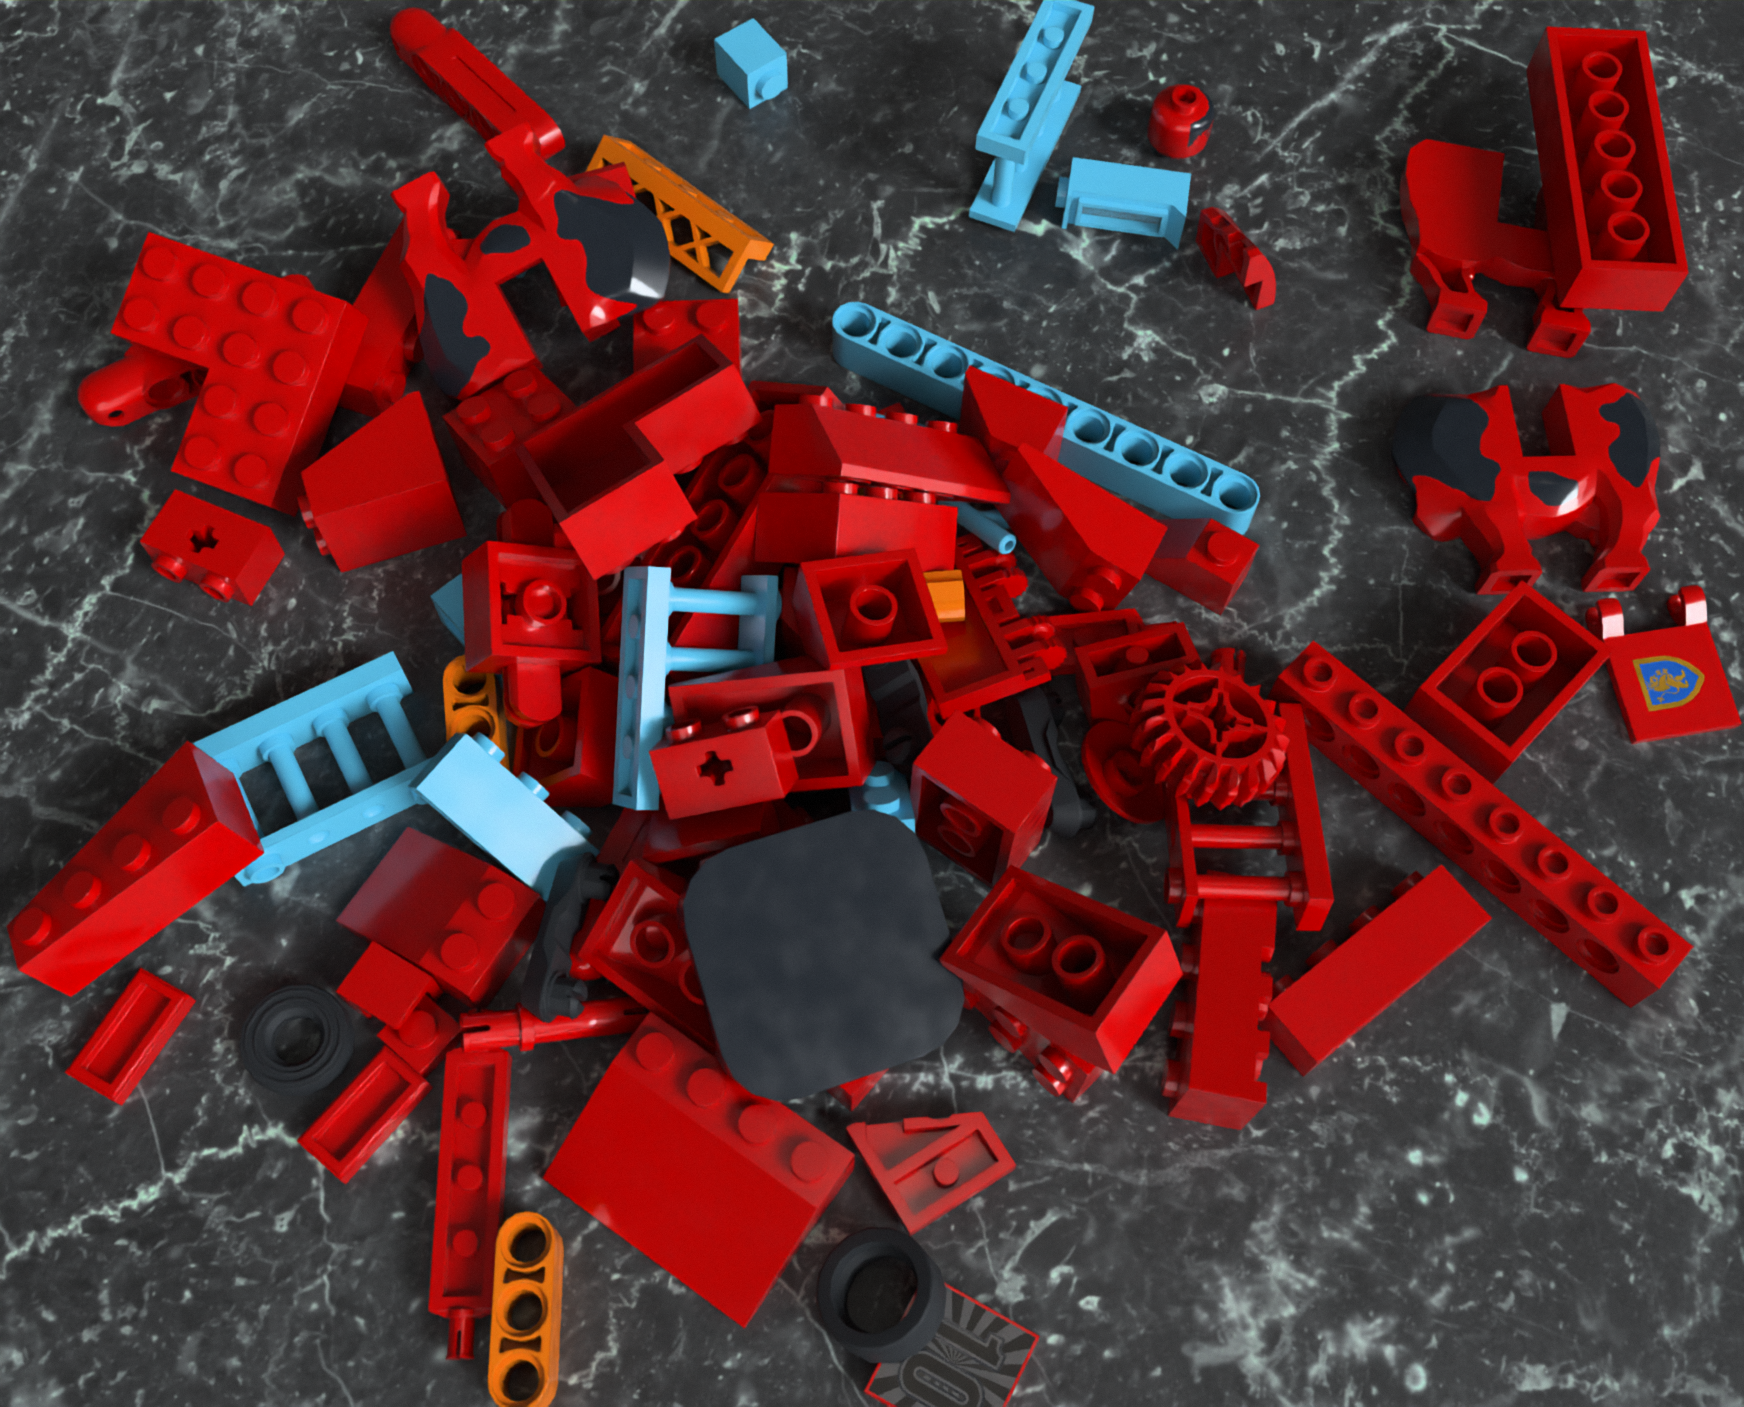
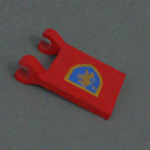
M1698 585L1683 586L1678 590V595H1673L1667 600L1666 604L1669 614L1678 627L1624 635L1623 611L1619 600L1616 598L1599 599L1595 602V607L1588 609L1585 613V621L1591 633L1614 650L1605 663L1631 744L1737 728L1742 724L1707 624L1706 597L1703 589Z

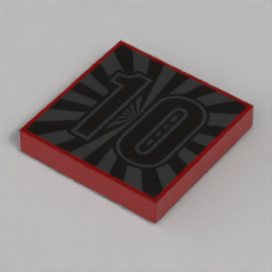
M944 1282L947 1290L945 1316L934 1338L914 1356L896 1363H878L864 1390L866 1395L887 1407H1006L1040 1336ZM917 1289L909 1305L907 1306L901 1320L908 1315L916 1299Z

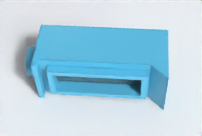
M1073 157L1070 177L1060 176L1055 207L1065 208L1062 228L1066 229L1067 223L1076 226L1165 237L1178 250L1186 219L1191 173Z

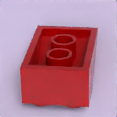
M1022 441L1001 475L1011 492L1010 504H994L1055 591L1068 599L1070 604L1081 613L1114 610L1141 580L1168 529L1167 526Z
M810 655L673 683L668 687L675 723L693 718H699L702 726L722 722V716L726 713L749 706L758 707L759 714L780 710L799 776L789 792L863 786L876 765L861 666L828 671Z
M407 827L336 919V922L367 943L371 944L372 941H375L429 974L444 992L471 1009H477L481 1012V1009H486L537 938L546 905L539 893L495 866Z
M635 857L627 865L577 956L655 1015L716 1057L714 1053L717 1051L686 942L682 929H678L676 904L679 903L686 879Z
M1011 864L939 959L946 969L1060 1049L1115 1075L1183 975L1167 930Z

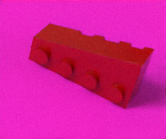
M187 740L7 925L17 969L72 997L265 853L234 773Z
M1208 869L1205 873L1208 875H1235ZM1198 899L1190 922L1192 923L1190 944L1182 943L1178 954V962L1183 972L1180 979L1185 980L1183 1001L1174 1000L1168 1029L1169 1036L1178 1038L1175 1060H1166L1161 1081V1096L1170 1097L1168 1116L1241 1130L1266 1105L1267 1083L1257 1080L1261 1073L1263 1060H1267L1269 1056L1270 1032L1258 1030V1021H1263L1266 1017L1272 999L1273 977L1271 973L1261 971L1262 962L1269 963L1274 953L1277 901Z

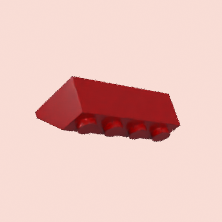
M802 394L799 395L798 404L775 405L768 474L822 483L858 484V489H864V487L898 489V495L902 496V492L936 494V501L1010 504L1011 492L980 439L958 434V424L944 421H926L925 427L917 425L918 416L897 412H886L885 419L876 417V407L847 403L843 404V410L834 409L833 398L819 395Z

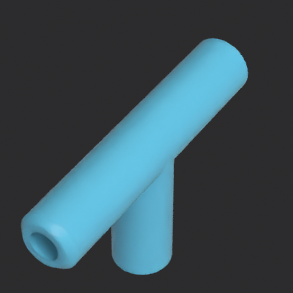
M938 501V505L958 507L957 523L1001 554H1008L1014 549L1016 537L1005 530L1010 527L997 509L978 511L966 502Z

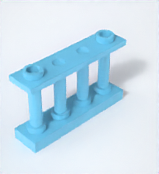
M1043 0L977 133L975 149L996 157L969 210V217L1015 232L1080 94L1081 85L1065 81L1064 79L1092 23L1095 6L1076 0Z
M637 566L624 569L613 804L634 810H659L661 790L649 750L662 739V736L666 733L665 729L675 723L672 706H667V703L664 701L665 676L668 675L669 671L724 673L774 662L776 621L782 609V599L778 591V576L742 575L741 592L674 587L670 581L671 568ZM673 611L739 615L738 650L671 647L667 641L668 616Z
M393 651L193 743L200 750L234 773L265 853L235 875L244 887L251 883L268 882L282 874L286 866L415 804H428L408 787L433 757L427 759L400 705L402 698L414 692ZM372 712L379 713L406 770L375 785L347 729L349 723ZM319 737L326 738L352 793V796L322 810H319L293 754L297 747ZM265 762H271L298 821L265 837L239 778L242 773Z

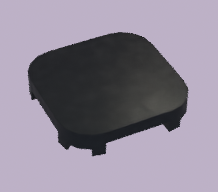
M876 810L852 811L719 850L700 860L698 866L685 880L679 903L676 904L678 929H682L716 1045L717 1051L714 1053L725 1074L746 1091L775 1101L804 1098L923 1057L943 1045L957 1027L964 1005L963 981L946 969L939 960L952 943L927 856L916 834L897 817Z

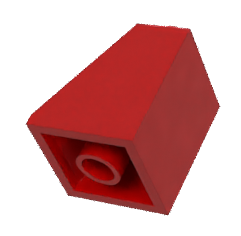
M419 391L408 393L301 472L306 494L297 498L303 519L308 529L313 528V533L322 556L332 554L341 573L467 536L444 458Z

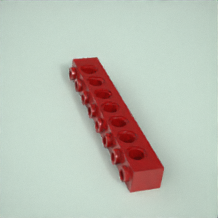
M1314 640L1277 677L1266 699L1276 701L1274 714L1278 703H1301L1307 740L1310 744L1628 1007H1634L1659 990L1693 949L1694 946Z

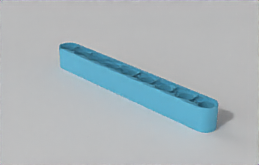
M848 302L841 305L834 312L832 317L833 357L842 367L960 421L965 372L969 365L1069 407L1058 462L1082 477L1173 519L1212 518L1241 535H1244L1248 530L1259 502L1260 491L1255 481L1246 474L868 304ZM1080 439H1086L1093 443H1086L1081 441ZM1128 461H1135L1141 465L1131 464ZM1175 482L1184 483L1189 487L1179 486ZM1223 504L1233 505V506L1236 507L1237 509L1234 510V509L1228 508V507H1226V506L1223 505Z

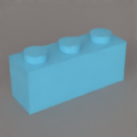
M456 732L412 780L408 787L512 877L539 893L544 903L547 904L555 873L561 861L585 852L593 853L594 857L600 853L599 850L587 841L593 832L571 812L566 810L559 816L543 801L550 794L530 775L522 771L516 778L499 762L505 757L504 752L482 733L477 732L471 738L466 733Z

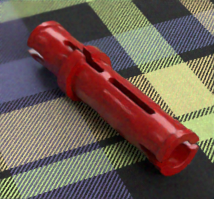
M627 996L582 1001L580 1003L584 1006V1010L574 1020L570 1017L557 1015L550 1023H545L522 1006L521 1002H516L515 1009L471 1014L460 1013L459 1029L460 1033H464L463 1038L460 1039L463 1054L470 1053V1051L518 1046L519 1051H529L534 1049L535 1043L632 1033L636 1031L649 1013L624 1015L644 1012L643 1008H646L633 997ZM485 1030L484 1032L465 1033V1032Z

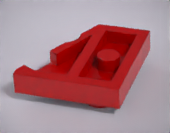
M982 1111L952 1114L948 1118L932 1119L928 1116L903 1118V1122L872 1125L859 1122L846 1127L848 1138L906 1233L910 1236L1004 1177L1016 1167L1015 1162Z

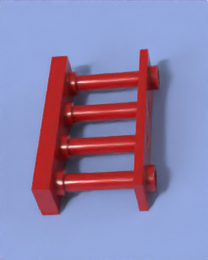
M1278 703L1275 715L1286 720L1283 734L1290 740L1287 745V752L1285 753L1286 760L1283 763V769L1264 794H1260L1258 798L1253 797L1251 799L1269 801L1271 807H1278L1279 821L1276 826L1191 824L1188 799H1193V797L1184 793L1175 798V787L1168 782L1161 783L1170 867H1166L1164 872L1163 892L1165 903L1174 904L1176 927L1189 928L1198 899L1284 901L1286 907H1293L1296 931L1321 930L1333 904L1334 895L1301 703ZM1194 848L1276 850L1278 856H1285L1287 871H1285L1284 876L1196 874Z

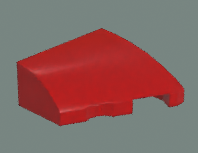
M1216 207L1201 210L1195 242L1216 279L1235 273L1255 310L1274 304L1276 279L1268 259L1224 210Z

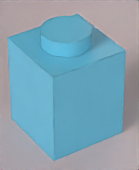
M754 18L714 39L717 74L749 109L767 99L776 97L781 91L788 88L787 53Z

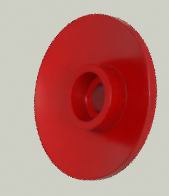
M1111 720L1097 723L1087 731L1081 746L1083 767L1093 789L1109 808L1131 822L1148 825L1160 821L1165 817L1161 783L1155 784L1156 770L1154 768L1140 767L1141 754L1143 752L1130 747L1133 732L1128 728L1129 725Z

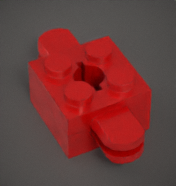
M529 498L520 499L498 515L496 520L497 541L487 540L462 560L466 672L502 674L505 717L516 726L526 729L538 727L561 713V678H566L589 666L594 667L602 662L597 579H593L575 549L555 548L552 511L541 501Z

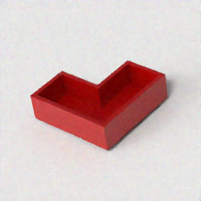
M148 231L110 333L140 349L207 372L171 471L296 517L299 509L297 497L305 493L301 472L317 461L370 318L347 301Z
M701 333L512 445L591 576L596 580L605 574H615L624 570L633 562L636 555L656 543L663 544L672 541L685 530L687 524L696 520L697 516L676 481L674 474H684L695 469L703 461L705 455L722 445L727 446L740 442L749 435L752 427L764 420L734 363Z

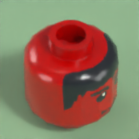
M1176 84L1160 91L1152 103L1147 125V136L1152 147L1160 154L1172 159H1184L1195 156L1203 150L1209 139L1214 120V104L1211 98L1200 88L1189 84Z

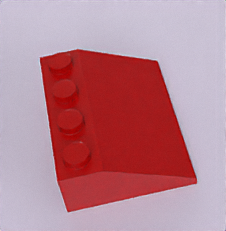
M650 1011L610 1064L542 1179L745 1329L853 1172L855 1154L781 1102L746 1091L725 1074L717 1057Z

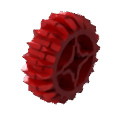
M1196 659L1188 666L1177 661L1167 671L1160 669L1157 675L1150 679L1146 688H1142L1134 702L1136 706L1130 716L1131 722L1128 726L1133 732L1130 747L1143 752L1141 754L1140 767L1154 768L1156 770L1155 784L1168 782L1175 787V798L1187 793L1193 797L1197 808L1207 803L1209 799L1219 811L1231 803L1241 808L1245 803L1251 801L1253 797L1258 798L1260 794H1264L1283 769V763L1286 760L1285 753L1290 741L1283 734L1286 720L1273 715L1276 701L1263 700L1259 695L1261 685L1250 687L1241 679V671L1231 676L1224 672L1220 662L1207 669L1199 659Z

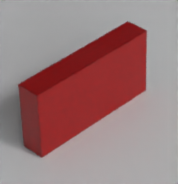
M140 968L64 1073L122 1106L196 1000Z
M384 1045L296 1141L340 1181L346 1184L433 1087L391 1049Z

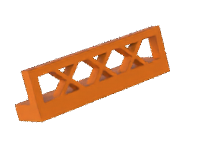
M608 135L603 136L586 172L605 167L609 162L612 165L624 162L631 182L633 179L639 183L633 185L635 194L645 191L653 193L657 210L656 217L662 222L671 256L722 293H730L748 258L761 261L766 260L774 243L631 141ZM668 205L675 210L669 212ZM686 217L690 220L694 242L680 246L674 241L671 220ZM704 231L712 237L705 238ZM719 243L733 251L721 275L711 268L707 250L708 246ZM696 250L697 257L692 255L690 252Z

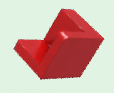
M375 941L371 942L335 991L356 1012L369 1020L373 1016L396 1030L403 1026L425 994L431 1000L437 1002L443 993L432 976Z

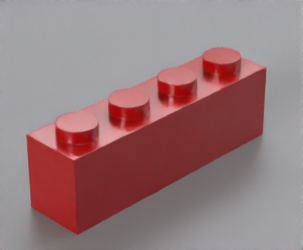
M404 217L352 305L370 319L337 406L376 418L391 407L393 403L395 404L402 398L406 379L415 362L419 363L424 358L418 335L414 295L399 266L404 245ZM450 228L458 239H463L461 231Z
M1442 864L1425 878L1417 870L1410 874L1391 891L1390 894L1396 901L1383 912L1375 904L1364 911L1348 926L1354 935L1342 945L1338 946L1333 939H1330L1318 948L1305 961L1311 970L1296 982L1287 974L1273 985L1272 999L1266 1017L1263 1021H1258V1025L1263 1031L1270 1032V1039L1303 1077L1475 936L1492 919Z

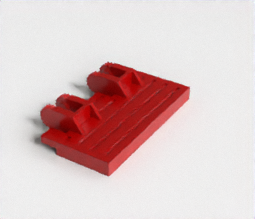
M973 533L956 538L954 570H961L965 620L940 623L948 646L946 654L915 658L942 720L949 718L956 709L963 713L1052 680L1049 670L1060 667V664L1065 662L1064 659L1067 658L1066 653H1068L1061 640H1058L1057 637L1055 639L1052 638L1055 635L1053 632L1055 628L1049 617L1046 618L1045 615L1040 616L1038 614L1037 616L1032 615L1030 619L1024 618L1020 620V615L1011 598L1014 597L1016 599L1017 596L1022 595L1026 591V587H1028L1027 582L1029 581L1023 570H1020L1019 567L1014 568L1017 566V559L1013 551L1008 554H1001L995 549L984 551L979 537Z

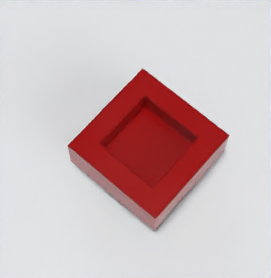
M425 994L400 1029L396 1030L386 1025L377 1036L404 1062L426 1079L444 1060L446 1053L453 1050L460 1043L464 1033H460L459 1023Z

